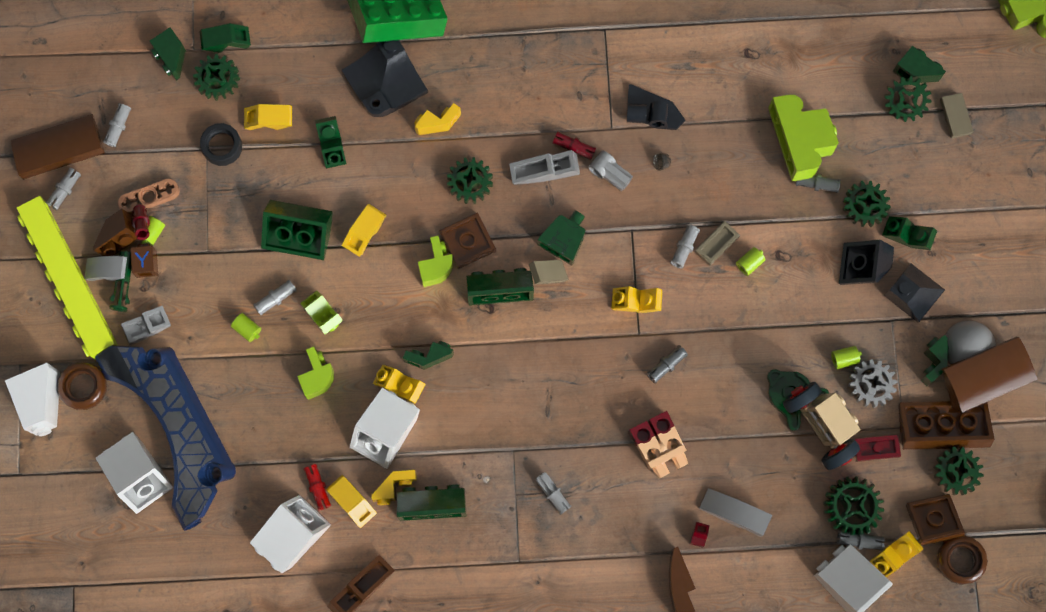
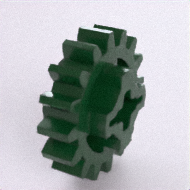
M215 54L214 59H211L208 55L206 62L200 60L202 66H195L198 74H193V78L196 80L194 85L196 88H199V93L201 95L205 93L207 99H210L213 95L216 101H218L221 95L226 99V93L233 95L232 88H238V84L235 81L240 80V76L237 74L239 70L237 66H234L233 60L228 61L225 55L220 59L218 54ZM212 74L214 76L220 77L221 81L215 77L213 78Z
M909 75L908 80L901 76V82L899 83L893 80L895 86L893 88L888 86L887 89L890 94L884 95L886 99H889L885 106L892 107L888 111L889 114L896 113L895 119L897 120L902 116L904 122L907 121L908 117L915 121L917 114L922 118L923 114L921 111H928L929 108L926 106V103L932 102L931 99L927 98L931 91L924 90L928 85L926 83L920 85L921 79L919 77L913 81L912 75ZM913 85L916 87L912 89H905L903 86ZM897 91L899 96L898 100L894 103V94ZM902 92H904L908 96L913 95L911 97L912 103L914 104L913 106L911 105V103H908L907 101L903 103L905 99L903 97L904 95ZM922 94V102L918 106L917 99ZM908 108L911 109L912 112H902L900 110Z
M465 157L464 163L461 164L459 161H456L457 167H450L452 174H447V179L450 180L447 186L452 188L450 190L451 195L457 194V201L464 198L465 204L469 200L476 204V198L483 201V194H490V190L487 187H493V182L489 181L493 179V175L488 173L490 171L489 166L483 168L484 163L482 160L476 163L475 157H473L471 162H468ZM476 170L481 172L484 178H482V176H479L476 173ZM472 174L473 180L471 181V184H469L468 188L467 181L469 180ZM456 183L463 187L464 192L457 187Z
M861 181L859 187L853 184L852 190L848 189L845 193L848 197L843 199V203L847 204L844 206L843 211H849L847 218L853 217V224H856L858 221L861 222V227H864L866 223L870 227H873L874 222L880 224L882 218H886L888 215L886 211L891 208L890 205L886 204L889 202L890 197H884L887 190L880 191V184L874 187L872 186V181H869L867 185H865L864 181ZM864 191L862 196L857 195L855 197L857 193ZM877 211H879L876 215L869 217L871 212L876 213Z
M956 447L951 448L950 453L947 450L942 452L944 457L939 456L936 459L940 464L933 467L938 470L934 477L940 478L937 485L944 484V492H948L951 489L954 496L959 491L962 496L967 494V490L970 493L975 491L974 486L981 484L977 479L984 477V474L979 473V469L983 468V465H977L976 463L980 458H973L972 450L965 453V447H961L958 452ZM955 457L953 464H946L950 458ZM959 467V471L962 472V474L959 476L958 472L955 471V468ZM964 479H971L966 485L962 486Z

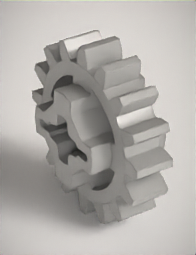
M870 359L868 365L863 361L860 363V368L856 366L853 369L856 374L849 376L853 382L849 383L848 387L854 388V391L850 394L851 396L857 394V403L863 400L865 407L871 403L872 407L876 408L878 402L883 406L886 404V400L890 401L893 398L890 393H895L897 389L892 386L898 383V381L892 380L895 372L889 373L887 371L890 367L889 365L882 367V361L880 360L875 365L873 359ZM872 370L870 375H861L864 371ZM874 380V384L877 386H875L874 388L871 387L872 383H870L869 381ZM876 392L884 393L880 397L873 398Z

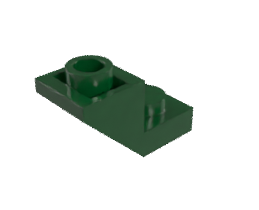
M229 23L199 31L201 49L205 51L221 53L228 46L244 49L251 46L248 26Z
M336 116L315 120L326 169L347 164Z
M889 216L882 236L910 248L931 250L937 230L934 227L915 226L908 218Z
M945 335L940 339L934 337L926 345L929 349L924 354L933 362L923 371L925 376L921 381L926 387L943 373L942 368L948 366V338Z
M442 341L438 343L432 342L426 358L424 353L412 350L409 352L406 350L403 361L425 370L452 358L454 351L448 343Z

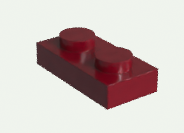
M898 435L855 439L860 446V451L855 455L856 462L901 457Z

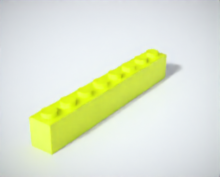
M38 196L17 207L20 214L17 218L23 227L26 226L29 232L26 236L31 245L36 246L38 251L35 254L40 263L45 264L47 270L44 272L48 280L54 282L56 286L54 292L57 298L63 300L66 306L63 308L64 313L68 319L72 318L75 324L72 326L74 333L78 338L81 337L84 342L81 345L87 357L91 356L95 359V356L100 352L118 344L54 216L45 203L46 201L41 196Z

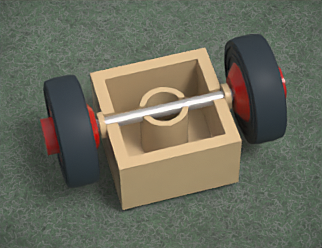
M811 382L805 386L801 385L794 389L791 395L783 401V406L789 413L800 409L824 446L831 447V450L821 459L827 470L846 465L860 451V446L856 440L849 439L861 430L857 425V418L852 413H849L845 407L846 402L839 394H821L822 391L816 382Z

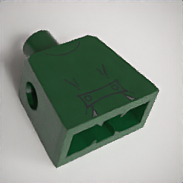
M575 210L569 219L559 215L538 238L537 245L572 266L585 237L586 230L580 226L585 216Z

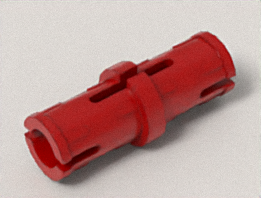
M317 464L311 465L313 474H311L309 466L303 470L310 485L308 489L310 493H313L317 509L320 511L324 510L321 500L324 501L326 508L332 505L325 491L326 484L321 480Z

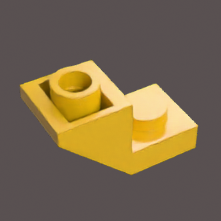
M454 103L450 108L446 107L440 116L441 119L427 110L415 120V132L418 135L449 131L461 115L460 107Z
M258 104L244 108V129L253 130L268 127L279 130L292 126L291 105Z
M368 204L350 228L341 246L360 257L364 253L371 237L380 229L386 214Z
M630 286L613 288L612 310L640 313L661 311L662 289L639 290Z
M382 365L372 383L379 388L394 392L403 400L415 404L426 385L420 380L408 377L397 369Z
M393 471L372 494V501L377 502V505H390L391 501H396L395 483H399V486L412 485V482L417 481L416 471Z
M343 475L326 489L359 528L377 514L366 499Z
M908 531L869 562L885 577H888L924 548L912 533Z

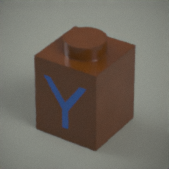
M138 244L137 247L131 248L132 273L136 278L158 276L157 250L150 246V244Z

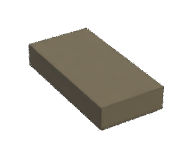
M959 93L942 97L940 101L951 139L972 134L974 131L963 94Z
M724 221L695 250V253L711 266L740 237V234Z
M562 260L533 261L529 264L535 284L564 283L569 280Z

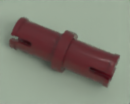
M557 131L556 138H554L552 144L572 150L592 160L596 147L579 141L577 137L574 139Z
M138 204L133 208L134 217L132 224L135 228L137 239L146 240L150 235L148 228L150 226V219L147 216V208L142 204Z

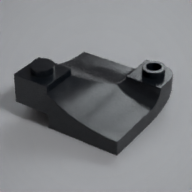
M399 40L377 42V45L369 52L342 69L343 75L367 113L373 117L387 116L428 93V89L415 70ZM376 102L380 105L378 107H374L373 103Z

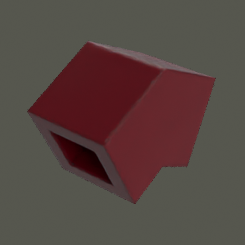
M696 522L690 544L703 548L710 525Z

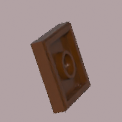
M478 212L439 230L449 253L452 254V259L457 269L496 252V248Z
M950 494L908 502L906 504L920 545L964 536L965 531Z

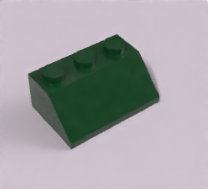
M269 200L263 211L261 249L324 260L331 233L333 211Z
M526 268L514 269V272L494 270L492 274H484V272L477 271L466 276L469 306L534 300L531 270L527 271Z
M458 484L447 485V489L438 490V486H427L423 491H416L415 487L402 488L403 492H397V518L400 521L467 517L465 488H460Z

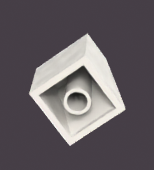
M48 363L5 380L23 429L36 436H45L52 432L51 429L57 427L59 405L57 389L61 374L59 370Z
M381 388L355 425L350 448L388 469L417 421L420 409L413 403L399 398L394 392Z
M133 432L96 457L116 494L136 514L174 488L143 442Z
M298 495L282 503L250 544L259 555L264 556L270 562L272 568L284 573L294 566L331 524Z
M851 544L846 547L843 545L838 547L832 553L835 557L829 562L824 560L816 568L818 572L814 575L846 612H864L893 585Z

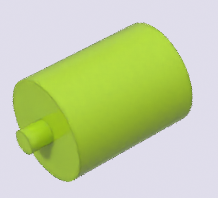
M149 216L150 226L148 228L150 235L141 244L148 243L154 245L165 224Z
M753 247L736 262V266L744 275L749 276L766 260L763 255L764 252Z
M244 313L238 315L231 324V328L248 342H252L255 338L259 339L261 327Z
M855 345L832 351L831 359L835 369L859 364L862 352L858 351Z

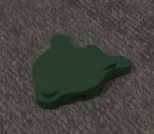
M773 369L767 375L769 399L776 410L786 417L789 430L796 431L801 425L800 414L802 412L799 409L789 413L783 406V401L791 395L794 389L801 385L805 386L810 381L799 372ZM820 388L821 394H829L827 389Z

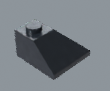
M882 240L843 243L839 284L878 283L892 268L894 247Z
M910 263L884 296L919 323L945 289Z

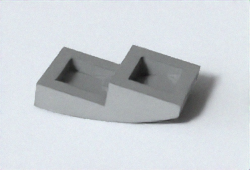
M103 256L87 258L84 279L89 281L124 279L127 257Z
M163 306L146 311L140 317L121 323L129 345L151 337L171 326Z

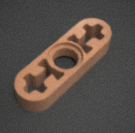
M165 179L122 195L118 200V207L133 215V208L138 205V202H136L138 201L136 199L137 196L142 205L149 209L176 199L180 193V188L174 180ZM168 185L173 188L171 194H168L166 191V186ZM156 189H159L160 192H162V193H160V194L162 195L161 198H160L158 192L156 191ZM153 192L155 194L154 199L151 202H145L143 200L145 193ZM127 200L132 202L130 209L125 206Z

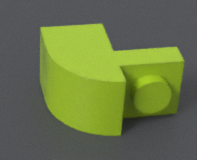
M439 236L430 237L435 258L418 262L424 287L442 283L449 277L453 269L452 254L443 256L447 254L444 241L440 242Z
M315 291L300 303L324 334L334 331L339 326V323L342 322L338 313L332 309L318 291Z
M314 346L306 349L314 370L297 376L308 400L325 393L331 387L334 380V370L331 363L323 366L322 364L326 363L321 351L317 352Z

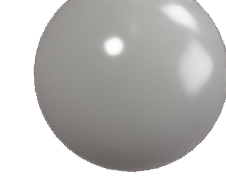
M976 321L958 322L949 328L945 334L948 338V361L951 364L996 346L992 332L985 325Z

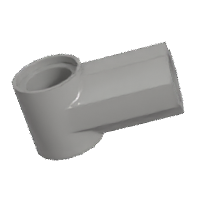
M603 150L588 166L595 176L600 179H606L621 192L633 178L629 172L616 163V160L609 153Z

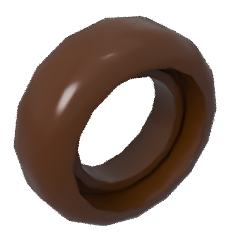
M87 362L75 363L68 366L61 373L57 391L61 400L68 407L76 410H88L97 406L103 400L107 391V381L97 366ZM81 374L90 375L94 381L93 392L85 398L74 397L70 390L72 380Z
M965 535L944 541L937 555L938 568L942 575L950 582L959 585L972 584L979 580L986 571L988 563L986 551L981 543L973 537ZM957 547L967 548L974 556V566L967 573L957 572L950 563V555Z

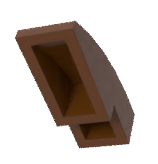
M675 547L672 549L669 563V590L674 612H695L688 592L696 588L679 547Z
M378 555L329 602L327 607L332 612H355L395 570Z

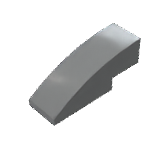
M572 150L555 155L548 153L509 164L514 185L544 182L580 174L577 154Z
M709 488L699 507L700 510L760 537L764 535L772 517L771 514Z

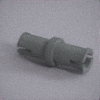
M817 174V176L814 175L812 178L796 181V186L814 188V191L821 189L838 193L841 179L822 177V174Z
M678 345L677 348L666 357L663 356L660 362L646 373L648 378L656 384L658 380L666 373L672 372L675 369L674 366L688 356L687 352Z
M841 530L837 534V538H840L837 540L838 545L851 544L859 550L868 548L882 551L884 548V543L881 542H884L885 539L882 536L865 535L864 532L860 536L858 533L850 535L849 532L843 533Z

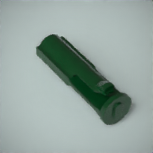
M121 251L119 256L127 257L124 279L115 280L114 293L109 298V301L114 302L117 283L119 282L117 305H110L109 309L127 312L128 308L121 306L124 283H126L125 305L130 304L128 290L132 271L131 252Z

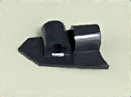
M629 85L626 122L649 124L652 128L677 130L685 122V118L672 101L635 85Z

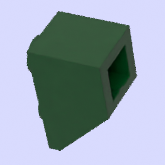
M169 27L150 40L153 47L150 51L157 60L161 58L164 62L162 68L168 76L173 75L177 81L181 76L186 50L174 31Z
M914 46L908 50L893 70L895 74L899 77L903 76L905 80H908L909 75L913 76V81L919 77L921 79L920 83L939 82L946 72L941 64L932 61L923 50L916 49Z

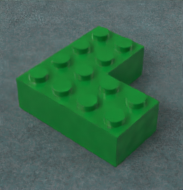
M347 0L363 43L440 37L444 35L448 17L441 0Z

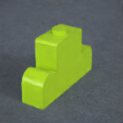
M998 0L1001 13L1006 16L1013 30L1037 22V33L1041 37L1046 38V0Z
M784 95L773 97L768 109L791 181L809 179L816 174L820 167L821 157L831 156L839 143L837 129L832 124L827 109L802 112L803 101L800 97Z

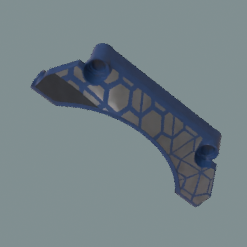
M110 346L97 354L95 359L106 380L119 383L134 391L149 405L160 421L166 433L173 457L174 491L172 509L184 531L189 530L202 522L201 518L205 516L217 493L216 485L234 478L236 474L235 465L226 452L175 351L171 347L154 348L145 352L143 347Z

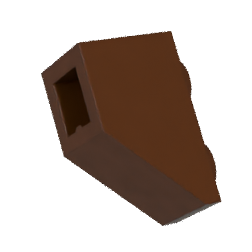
M120 209L107 218L93 246V250L102 256H114L137 240L135 228L132 224L134 216L124 209Z

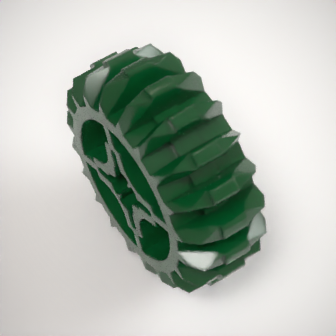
M855 476L852 482L849 477L844 478V483L839 479L836 481L838 487L835 485L829 487L833 493L827 492L825 494L830 501L823 502V505L829 506V509L823 512L824 514L830 513L832 516L827 519V522L829 523L834 520L836 522L832 527L834 530L841 526V532L846 533L848 529L850 535H854L855 531L859 536L863 535V530L867 534L871 533L870 526L872 528L878 527L874 520H882V517L877 512H884V508L878 507V504L883 503L884 500H877L876 498L880 491L878 490L873 493L872 489L875 485L872 483L867 487V479H863L859 484L858 476ZM855 489L860 491L861 494L854 498L849 494L845 495L842 491ZM838 498L841 499L840 502L844 507L841 516L837 510ZM868 499L870 504L869 515L864 508V501ZM858 501L855 507L857 510L849 512L851 504ZM853 515L858 519L862 518L865 522L855 525L846 522V520Z

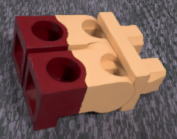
M668 411L649 419L648 422L645 421L629 429L628 434L633 439L648 469H652L658 479L670 473L665 462L672 459L676 469H680L688 464L684 453L687 450Z

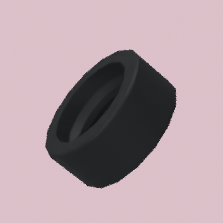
M216 123L209 126L202 133L200 148L209 162L218 166H227L234 163L240 157L242 141L238 132L231 125ZM221 133L228 134L234 141L233 149L223 156L214 155L209 149L210 140L215 135Z

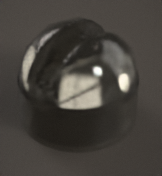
M658 153L653 156L655 169L661 171L671 165V158H669L667 153Z

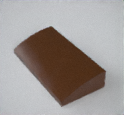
M93 114L11 140L17 172L23 180L105 153Z
M1014 337L942 368L952 408L959 412L967 411L1037 380L1033 364L1020 337Z
M951 401L899 403V422L903 450L950 449L953 447L991 448L995 440L987 402L964 412L954 410Z

